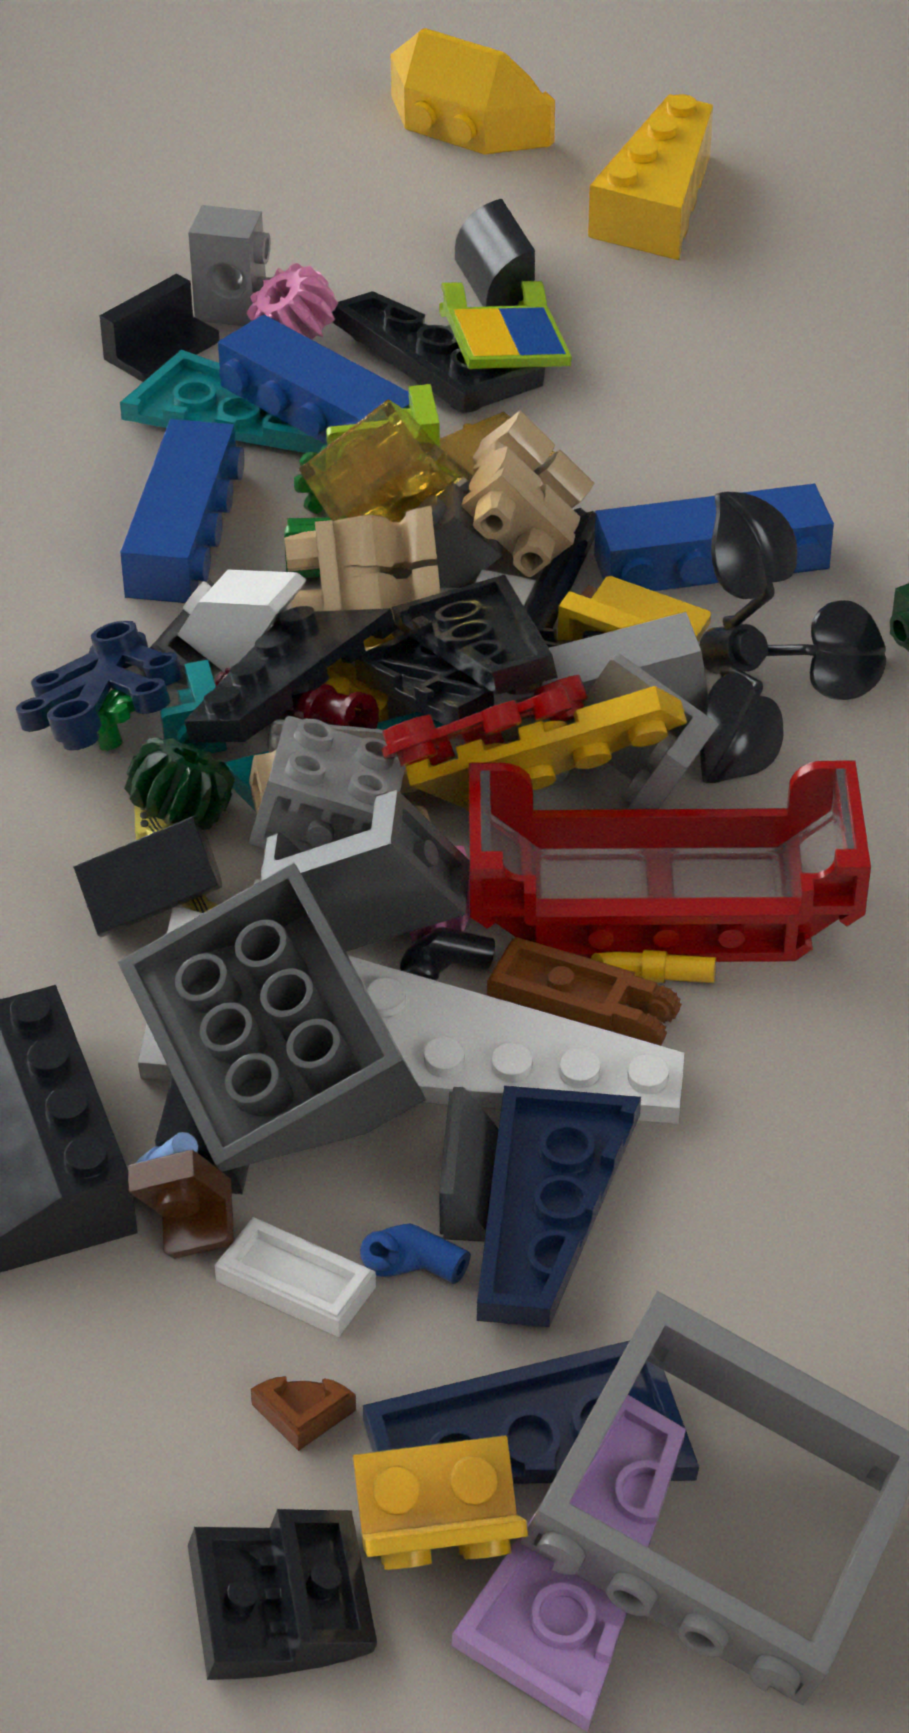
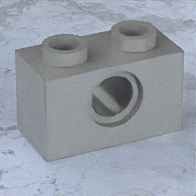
M202 205L188 232L195 317L203 322L244 326L251 322L246 314L249 307L253 304L250 296L261 290L263 287L262 280L271 279V277H266L265 264L269 260L271 249L270 234L263 232L262 211Z

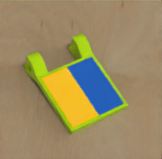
M521 281L523 300L519 301L518 306L467 307L465 289L462 282L441 283L444 302L439 304V314L441 317H447L468 369L571 366L572 356L547 306L542 281Z

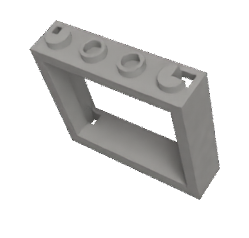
M657 1291L527 1529L528 1536L523 1537L520 1543L554 1562L552 1570L565 1575H577L605 1591L610 1601L621 1610L636 1616H648L678 1633L680 1640L696 1653L707 1657H720L748 1673L756 1686L764 1692L769 1687H772L804 1705L827 1676L909 1496V1431ZM646 1360L879 1491L811 1640L570 1504L575 1491Z

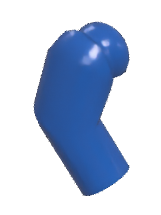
M411 1223L372 1232L365 1237L360 1247V1257L365 1267L375 1271L376 1275L381 1277H392L425 1269L452 1284H456L464 1276L471 1258L469 1251Z

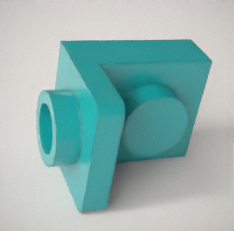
M208 660L184 664L187 688L177 690L179 705L166 707L160 711L164 740L174 738L180 743L190 744L184 721L204 700V696L216 687ZM226 742L192 743L196 748L211 752V754L227 751Z

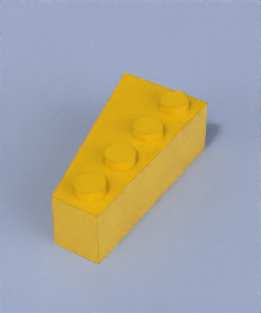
M669 94L590 184L588 237L679 260L682 251L683 238H686L689 228L691 211H694L698 188H701L710 158L713 104L696 101L694 97L685 94Z

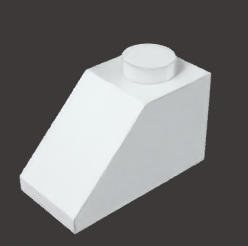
M228 569L212 587L203 581L192 593L182 608L190 615L177 635L225 672V668H231L239 663L254 647L256 640L264 636L279 620V616L289 607L306 582V579L296 572Z

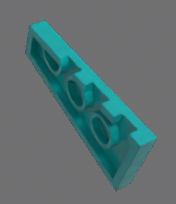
M180 350L120 401L121 420L164 428H167L170 419L234 424L236 441L303 453L316 452L319 455L321 448L326 445L221 386L218 362L184 350Z

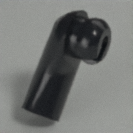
M437 928L405 951L401 959L400 970L435 981L440 977L439 974L452 963L487 970L491 966L494 957L495 940L491 937L454 929Z

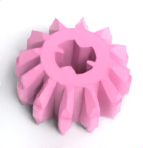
M296 262L290 265L286 271L278 268L274 277L270 280H262L263 287L260 291L250 296L253 304L246 313L251 321L264 314L312 340L316 336L323 337L321 330L324 326L331 324L335 320L332 312L337 307L338 302L334 297V292L328 286V281L319 271H315L311 266L302 267Z

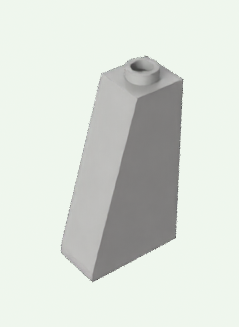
M687 612L549 648L553 655L558 678L544 681L542 686L565 677L580 675L588 694L615 653H619L702 713L704 711L708 691L702 651ZM507 692L499 695L494 693L495 705L512 700L519 703L534 697V693L530 692L522 695H511ZM535 717L524 719L521 724L501 731L504 741L514 742L519 740L518 727L538 721H536Z

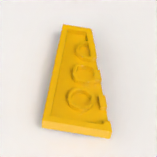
M653 686L577 709L574 712L576 723L570 725L563 721L543 722L541 720L518 727L519 740L485 745L482 739L456 746L458 759L435 766L430 765L429 759L405 767L411 787L469 811V763H510L517 765L530 775L533 782V790H538L552 785L556 781V775L575 767L578 769H589L601 766L611 760V753L628 746L645 747L659 743L668 736V730L684 725L687 721L681 700L657 686Z

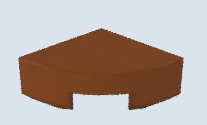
M286 1376L275 1377L250 1389L252 1405L298 1451L356 1411V1394L344 1385L326 1378L322 1379V1383L312 1381L287 1382Z

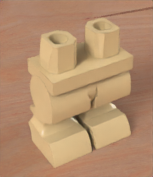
M520 410L481 440L476 453L472 457L476 465L472 468L475 474L469 483V490L471 492L464 496L461 507L474 518L473 527L483 537L497 540L513 555V565L526 577H532L550 564L553 558L573 545L575 539L574 532L578 527L580 516L572 508L586 497L594 482L561 449L550 456L555 444Z
M431 506L407 511L406 516L401 522H390L386 517L377 515L351 517L337 521L315 522L316 531L302 532L284 538L288 572L320 568L322 589L299 591L291 602V608L310 606L314 608V611L391 608L395 628H397L392 610L393 606L441 593ZM399 567L412 570V574L406 579H396L393 575L381 573L389 572L393 568Z

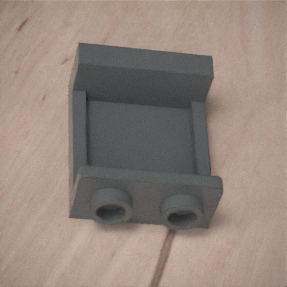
M398 790L375 797L370 830L304 852L298 849L282 833H276L267 837L264 861L261 868V880L295 862L346 952L465 915L470 860Z

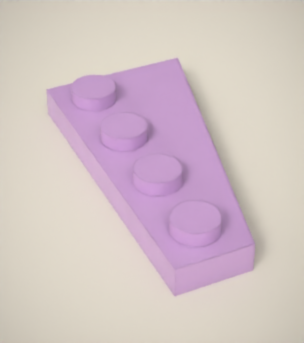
M627 1395L575 1491L570 1504L649 1548L682 1448L686 1429ZM533 1517L531 1518V1520H530L529 1523L527 1524V1529H528V1527H529V1525H530V1523H531ZM523 1537L518 1538L511 1547L512 1553L505 1556L452 1633L451 1646L588 1732L627 1612L614 1605L605 1591L577 1575H565L552 1570L554 1562L521 1544L520 1542Z

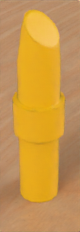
M644 950L643 953L604 952L594 953L591 956L592 960L635 972L636 977L656 983H665L666 980L715 983L716 957L670 955L667 951Z

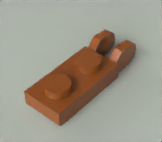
M519 937L511 939L487 980V996L659 1046L662 1045L667 1031H665L666 1026L662 1022H671L672 1019H675L682 1005L680 1003L681 998H678L677 992H673L672 988H667L665 985L659 986L656 982L636 977L635 972Z

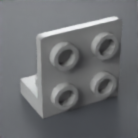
M615 653L588 692V699L583 702L585 707L657 686L680 699L687 723L668 730V736L663 741L645 747L628 746L611 753L612 758L607 762L632 780L621 798L631 804L628 809H659L719 724L623 655ZM575 718L571 719L568 725L576 723Z
M287 716L248 844L265 849L268 836L282 833L298 849L304 852L370 830L375 797L395 790L400 792L405 766L401 767L398 757L384 759L381 749L387 745L381 739H363L334 730L328 724L316 719L302 720Z

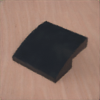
M277 1509L270 1528L194 1527L188 1543V1552L207 1680L267 1677L321 1668L374 1652L377 1638L352 1510Z

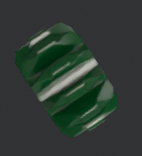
M157 737L149 738L146 744L141 745L137 756H133L127 770L128 778L124 789L130 795V801L135 806L145 809L150 817L162 819L167 825L171 823L176 824L193 817L202 830H209L214 823L218 822L222 812L226 811L233 795L231 790L235 778L230 773L229 767L225 762L214 759L211 752L202 751L192 743L187 745L180 743L174 738L164 740Z

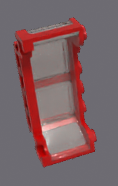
M856 760L815 761L800 767L789 781L787 808L533 810V782L530 775L524 769L510 763H469L470 917L486 929L496 923L514 937L591 959L594 953L619 951L643 953L644 950L667 951L670 955L716 957V962L796 961L813 950L811 937L838 919L848 927L866 914L871 862Z

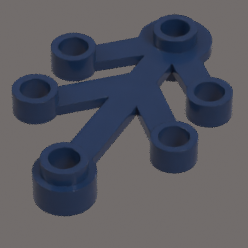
M117 621L101 626L91 634L93 645L90 647L88 654L32 679L31 686L35 697L21 702L16 707L21 728L23 731L33 732L50 726L54 739L62 742L64 749L74 751L87 748L99 740L98 731L102 723L98 712L111 688L131 696L135 711L139 714L154 713L166 708L170 704L166 686L176 683L183 677L178 656L176 653H161L148 648L145 634L138 632L137 626L133 621ZM133 665L143 668L146 677L126 670V668Z

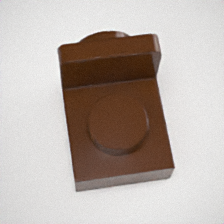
M193 1149L128 1165L129 1192L162 1216L163 1250L167 1255L176 1259L227 1247L233 1243L231 1178Z

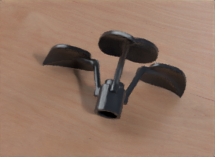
M727 491L715 494L716 518L711 544L712 564L718 582L725 591L740 599L753 600L735 615L725 616L722 620L723 626L710 628L703 634L699 646L702 651L704 667L714 674H720L722 677L712 686L703 711L705 715L719 724L700 751L701 773L704 783H717L756 774L771 765L780 752L784 730L779 706L771 698L760 696L763 690V683L745 673L758 668L766 656H813L810 665L811 684L823 696L835 700L855 699L866 694L880 681L886 666V646L874 619L864 607L852 601H833L827 603L816 613L811 625L813 645H768L766 637L756 627L750 624H742L774 597L775 589L772 582L784 581L792 576L797 565V543L789 522L780 511L765 500L740 492Z

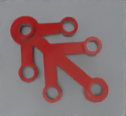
M573 675L556 680L533 691L534 697L519 703H516L515 700L504 702L435 728L431 715L416 717L391 726L382 731L387 745L381 749L384 759L398 757L401 767L429 759L430 765L435 766L455 757L450 742L452 739L464 740L465 744L482 739L485 745L505 743L501 731L521 724L524 719L535 717L536 721L549 719L550 721L563 722L574 719L575 710L584 708L583 702L588 699L581 676Z

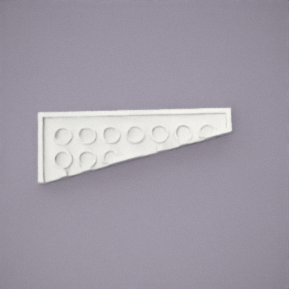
M173 907L167 933L203 913L186 908ZM348 955L426 1098L423 1102L448 1104L449 1091L453 1092V1087H464L480 1107L501 1109L504 1085L641 1097L638 1121L679 1124L684 1052ZM146 1024L138 1059L140 1078L171 1081L172 1074L148 1024Z

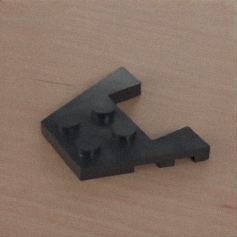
M537 628L548 648L573 642L557 640V629ZM584 631L582 635L584 639L603 634L604 632ZM405 633L366 651V653L355 660L357 680L425 715H431L433 719L444 725L495 706L494 693L486 687L478 686L477 681Z

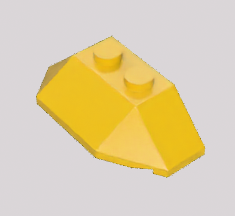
M423 28L390 54L391 97L405 129L484 155L550 147L555 142V99L546 91L542 93L532 78L505 52Z

